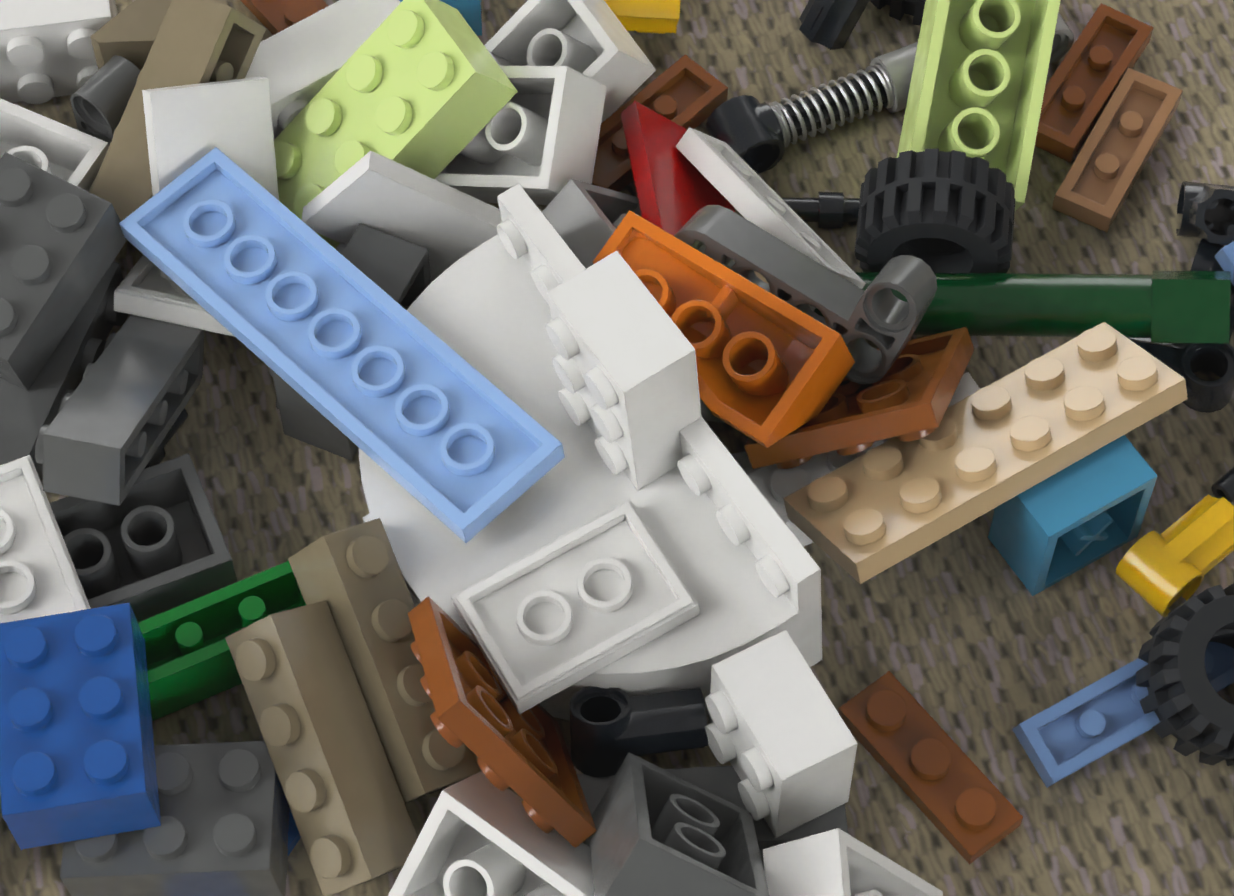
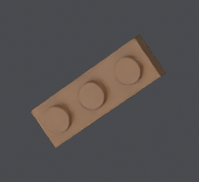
M1128 67L1057 190L1052 209L1104 232H1108L1176 111L1183 90Z

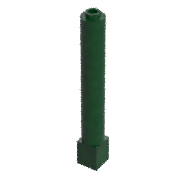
M1153 271L1152 275L934 273L937 281L935 297L913 334L934 335L967 327L970 336L1077 337L1084 331L1102 322H1106L1127 338H1151V343L1229 344L1231 276L1230 271ZM855 272L866 283L862 288L864 291L879 274V272ZM890 288L898 299L908 302L903 294ZM815 308L814 312L820 316H823L821 311Z

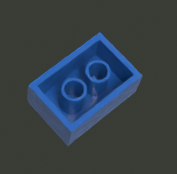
M130 602L0 623L2 817L21 850L161 826L145 640Z

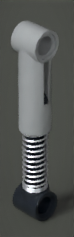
M1059 12L1050 63L1061 59L1074 42V34ZM918 42L873 58L870 66L865 71L862 69L857 70L856 75L849 73L846 78L843 76L839 77L837 82L831 80L828 85L820 84L818 89L812 87L809 92L801 91L799 96L793 94L790 100L782 98L780 103L774 101L769 104L765 102L760 104L758 99L749 95L731 98L718 106L708 117L706 123L707 132L710 136L726 142L757 174L768 171L779 163L784 155L785 147H788L789 143L796 144L797 137L803 141L806 140L807 134L815 137L816 131L824 133L826 127L833 130L835 123L843 126L845 120L852 123L854 116L862 119L864 113L868 116L872 115L873 109L881 112L882 106L887 108L890 113L906 109Z

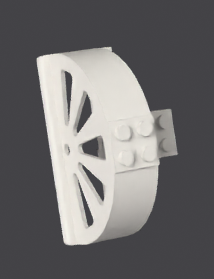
M519 183L498 195L497 199L502 223L496 226L498 234L454 262L427 286L409 306L407 311L558 439L563 445L565 458L470 541L465 543L359 448L361 482L369 514L362 519L364 523L378 518L381 519L415 607L429 596L475 642L453 606L451 595L618 504L631 499L698 602L700 615L539 703L551 716L570 721L571 698L576 692L588 686L605 689L620 688L629 697L700 688L705 702L706 714H709L705 697L710 695L712 665L784 630H787L809 667L822 660L821 569L702 418L695 348L617 250L586 269Z

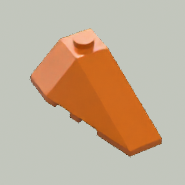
M630 210L592 262L595 264L616 250L619 252L695 348L700 399L714 416L766 448L817 417L855 363L840 333Z

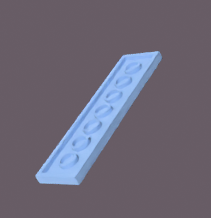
M217 147L119 223L124 237L465 543L470 541L565 458L563 445L558 439Z

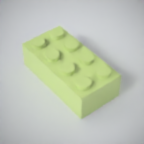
M403 0L274 139L279 201L302 220L303 207L370 151L435 179L518 91L458 9L440 0ZM317 233L335 249L340 244L339 242L333 239H330L326 236Z
M926 0L897 158L901 152L910 150L923 152L925 149H939V151L944 152L955 150L965 152L966 156L971 158L980 157L989 162V168H999L1006 175V182L1012 183L1015 190V211L1025 203L1061 0Z

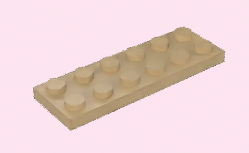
M1102 322L948 407L939 427L928 436L908 442L900 441L898 436L783 498L787 517L859 584H862L1187 400L1185 378L1109 324Z

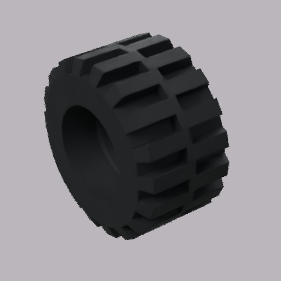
M925 149L923 152L910 150L899 153L898 158L887 157L878 162V168H871L867 172L865 181L861 184L855 242V257L860 261V268L863 272H880L890 259L900 255H912L922 259L931 267L934 273H1007L1010 268V260L1012 259L1015 190L1010 182H1006V175L999 168H989L988 161L980 157H968L965 152L955 150L944 152L939 151V149Z
M1233 583L1224 590L1221 585L1207 588L1169 612L1166 617L1158 621L1150 630L1149 634L1153 638L1142 644L1138 656L1139 659L1148 663L1136 672V686L1147 687L1149 694L1140 700V704L1144 714L1154 711L1160 720L1152 728L1161 739L1170 734L1176 737L1178 740L1173 749L1185 757L1199 750V762L1209 765H1215L1223 760L1226 761L1227 766L1234 765V705L1218 695L1209 682L1205 670V652L1209 642L1222 643L1234 649Z

